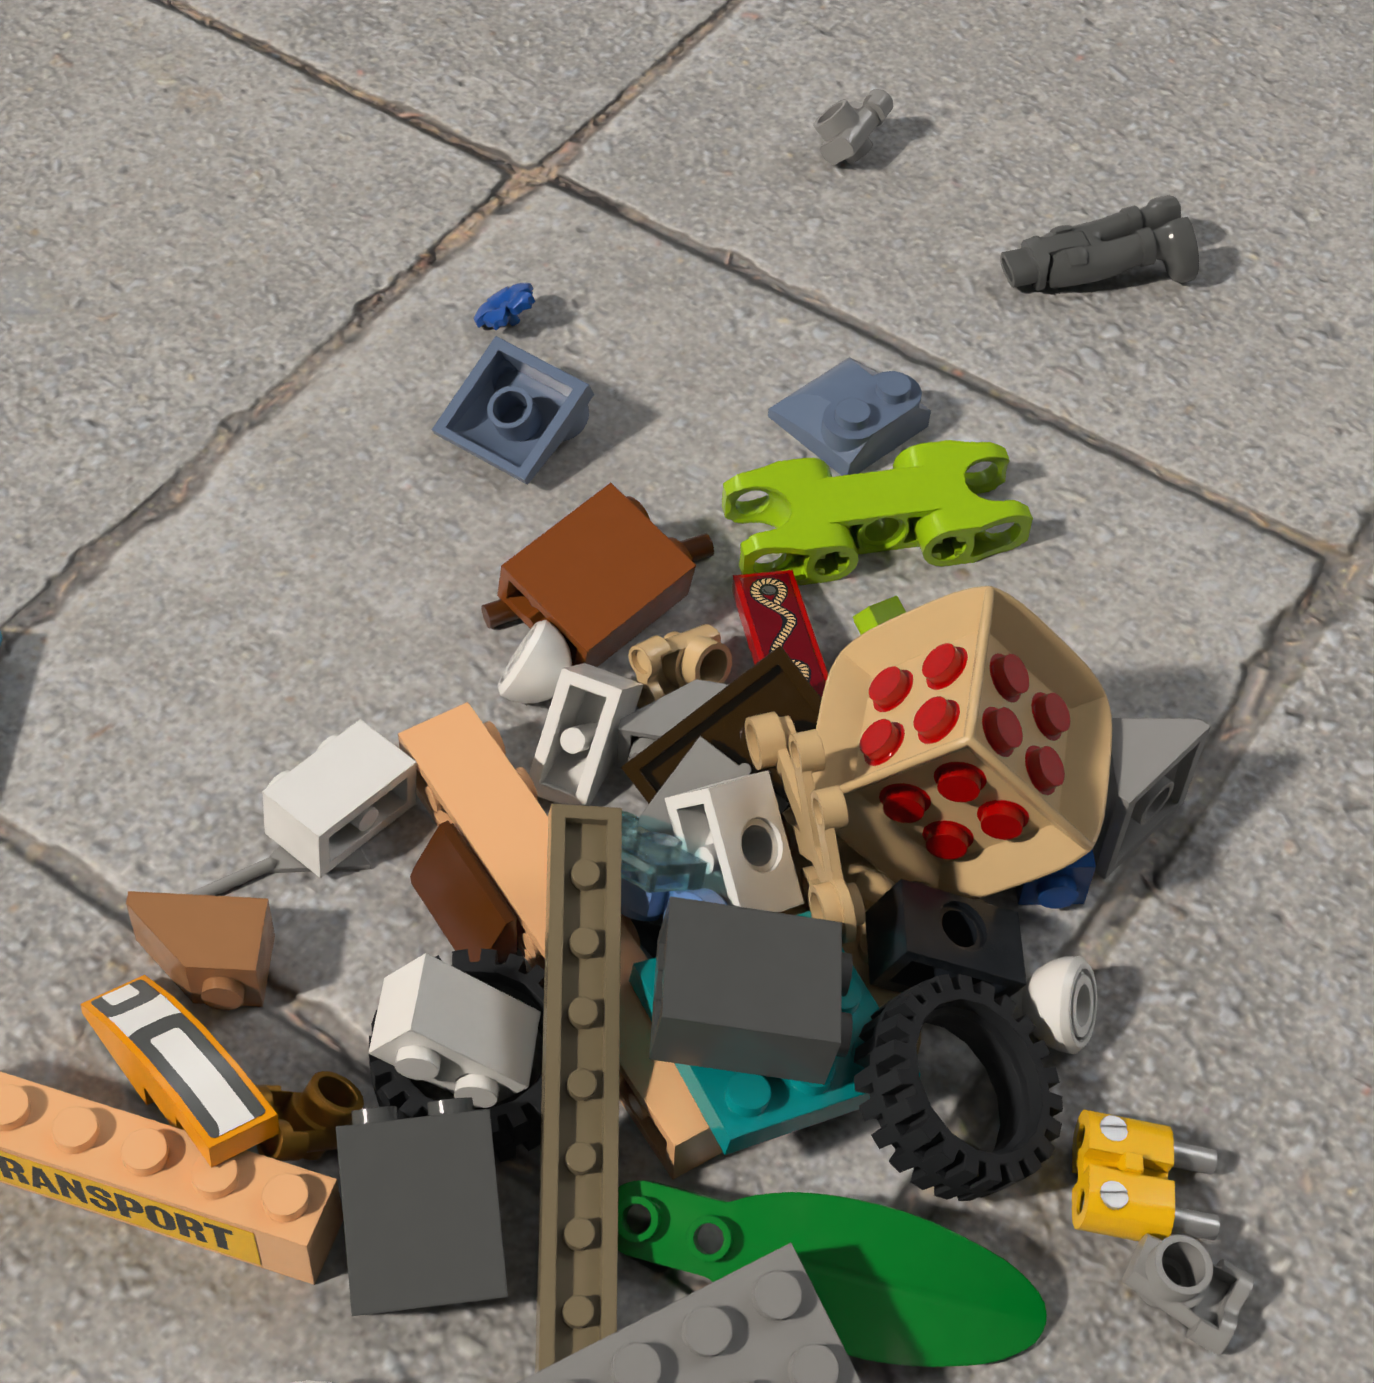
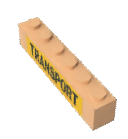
M0 1071L1 1183L315 1285L344 1220L336 1178L248 1150L211 1168L185 1130Z

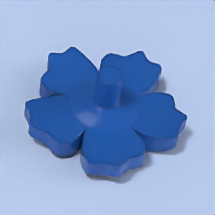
M517 283L511 287L507 286L490 296L486 300L487 302L479 307L474 316L477 327L480 328L486 324L487 327H493L495 330H498L500 327L506 326L508 322L511 326L517 325L520 322L518 315L523 310L531 309L532 304L535 302L532 295L534 288L531 283Z

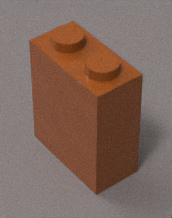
M610 482L501 565L497 596L530 629L536 622L547 620L553 624L564 636L570 648L573 666L586 663L598 667L688 595L696 564L692 561L687 548L679 540L673 537L668 538L650 521L647 511L638 500L631 496L626 497Z

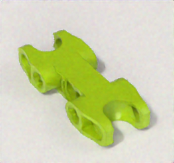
M944 440L921 443L903 450L895 458L893 469L832 477L827 463L818 458L777 461L767 466L733 476L723 483L722 509L725 518L735 523H765L777 528L753 534L740 543L739 568L741 575L793 570L797 585L800 586L831 582L849 575L858 564L859 554L920 547L923 558L928 564L934 566L975 563L986 557L1010 551L1028 541L1033 517L1029 507L1019 501H991L976 495L995 490L1006 481V471L1010 462L1009 456L1004 447L992 442ZM992 462L988 468L982 471L966 472L977 463ZM754 490L763 491L768 494L750 501H737L741 495ZM1014 522L1009 529L1003 532L989 533L985 531L994 526ZM783 553L773 562H755L767 554Z

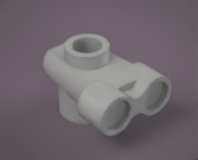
M874 89L869 92L863 103L848 102L846 99H843L825 110L813 124L814 128L824 139L820 147L824 159L832 165H836L845 159L849 164H852L866 155L873 147L869 135L877 126L883 123L893 109L892 97L884 90Z
M1147 1233L1137 1244L1122 1282L1136 1291L1148 1305L1162 1309L1188 1327L1186 1333L1188 1339L1214 1354L1220 1355L1234 1335L1239 1312L1251 1292L1254 1276L1224 1259H1221L1217 1265L1213 1264L1207 1249L1193 1237L1176 1234L1161 1240Z

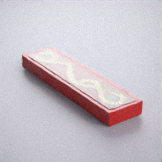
M793 570L733 575L732 593L754 665L781 645L822 699L828 672Z

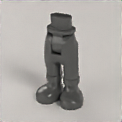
M1171 195L1151 199L1141 209L1134 205L1122 208L1118 213L1074 226H1057L1041 237L1033 236L1023 240L1020 249L1005 251L1000 255L1003 272L1011 287L1031 284L1035 290L1045 289L1046 281L1052 289L1091 283L1116 276L1137 266L1153 265L1156 260H1162L1168 275L1172 280L1179 283L1193 281L1196 279L1199 270V251L1192 223L1188 217L1181 218L1180 203L1176 197Z

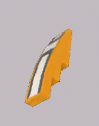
M140 976L81 1003L82 1014L144 1103L149 1105L155 1102L171 1126L185 1130L211 1168L279 1134L278 1114L239 1064L197 1018L174 996L148 976Z

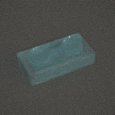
M622 811V878L648 893L695 890L703 887L707 862L683 850L680 839L664 833L650 832L639 826V817Z

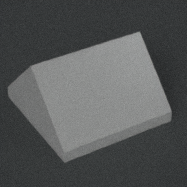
M1112 718V753L1106 810L1100 834L1093 847L1096 865L1095 873L1103 879H1106L1183 805L1211 727L1203 720Z

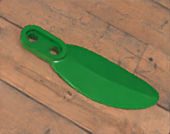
M650 1180L631 1181L618 1187V1251L631 1257L697 1274L714 1282L792 1243L849 1356L869 1361L907 1366L945 1367L981 1365L1006 1359L1026 1350L1036 1343L1046 1326L1047 1312L1043 1298L1034 1285L1012 1264L987 1248L944 1226L902 1210L855 1198L817 1193H769L729 1202ZM635 1204L645 1206L651 1215L650 1226L642 1234L634 1232L627 1222V1214ZM707 1223L718 1226L723 1233V1245L716 1253L705 1251L699 1244V1232Z

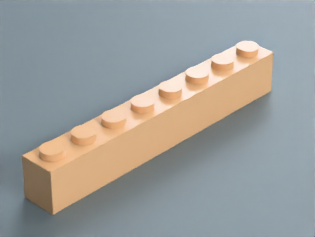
M466 702L398 733L399 749L417 762L416 794L437 826L446 821L455 825L516 915L518 948L531 968L537 964L545 969L548 816L538 803L537 791L528 772L521 766L515 769L506 757L503 740L495 725L490 721L482 723L471 705ZM621 914L619 1100L672 1180L723 1153L675 1064L649 1059L652 1022L629 982L633 964L648 959L640 949V938L630 918Z

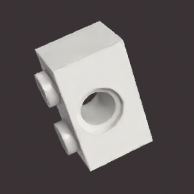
M769 770L724 780L664 798L685 877L695 882L694 890L701 888L710 889L723 897L727 904L731 906L777 913L804 904Z

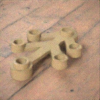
M773 711L747 717L745 720V735L752 762L757 770L776 766L792 808L791 811L782 812L781 814L790 852L796 851L813 863L812 866L804 867L800 870L802 891L810 907L811 916L816 919L842 922V944L853 942L856 939L857 926L865 923V908L857 885L854 882L846 884L842 874L835 830L846 828L849 823L848 809L843 792L838 785L815 790L812 773L823 771L826 766L825 751L821 737L816 729L796 733L795 726L789 715L778 717Z

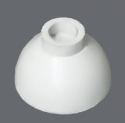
M542 620L536 622L517 648L498 683L500 696L523 704L539 703L553 698L562 668L573 665L570 648L564 636L549 621Z
M1064 956L1051 960L1039 967L1026 980L1027 984L1010 997L1017 1004L1012 1016L1014 1019H1018L1027 1015L1036 1026L1032 1031L1033 1035L1040 1041L1044 1039L1048 1047L1064 1053L1077 1054L1087 1045L1093 1033L1097 1013V986L1094 972L1082 956Z

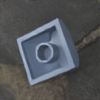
M495 336L431 430L435 435L528 485L561 442L576 437L585 428L589 419L588 404L595 394L589 384Z
M849 357L768 409V417L843 476L860 473L927 428L931 410L921 403V387L912 377L897 371L877 373Z

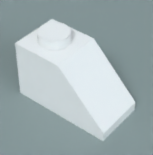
M586 663L562 668L529 772L538 797L557 804L591 805L617 758L620 719L635 712L643 687L642 683Z

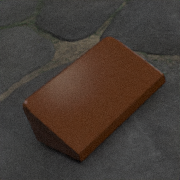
M449 821L439 824L412 870L410 876L411 884L455 951L468 949L470 962H479L481 948L497 950L498 962L502 964L506 962L510 953L517 955V917L453 823L450 824Z

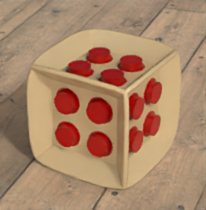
M993 586L964 589L930 601L866 631L839 653L825 683L816 730L821 737L825 751L826 766L825 770L812 773L815 790L836 785L841 788L847 804L849 823L846 828L835 830V833L895 883L900 879L918 881L942 891L967 898L979 899L1057 872L1077 862L1093 849L1103 824L1108 796L1113 730L1109 701L1101 683L1088 665L1023 603Z

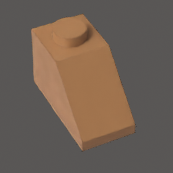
M128 891L126 905L136 941L193 1003L206 1004L219 1010H233L240 1006L263 1007L275 939L268 898Z

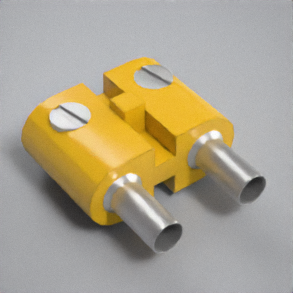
M1084 1109L1077 1119L1072 1144V1173L1078 1174V1181L1072 1188V1223L1074 1228L1138 1242L1147 1233L1161 1240L1169 1237L1171 1233L1212 1241L1216 1240L1220 1228L1219 1216L1175 1207V1181L1168 1180V1172L1174 1167L1212 1175L1217 1166V1151L1174 1142L1173 1131L1167 1125Z

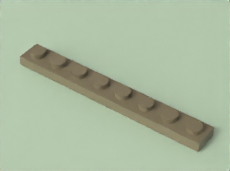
M551 804L548 813L535 1373L617 1332L622 808Z

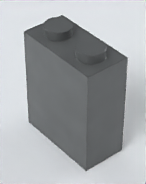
M670 896L657 940L649 1059L824 1085L835 1057L845 1058L847 1056L852 1037V1014L841 1012V996L845 997L848 993L853 966L852 954L842 952V922Z
M472 1097L428 1102V1116L398 1119L397 1106L351 1111L353 1125L336 1127L352 1316L508 1297L490 1109L474 1111Z

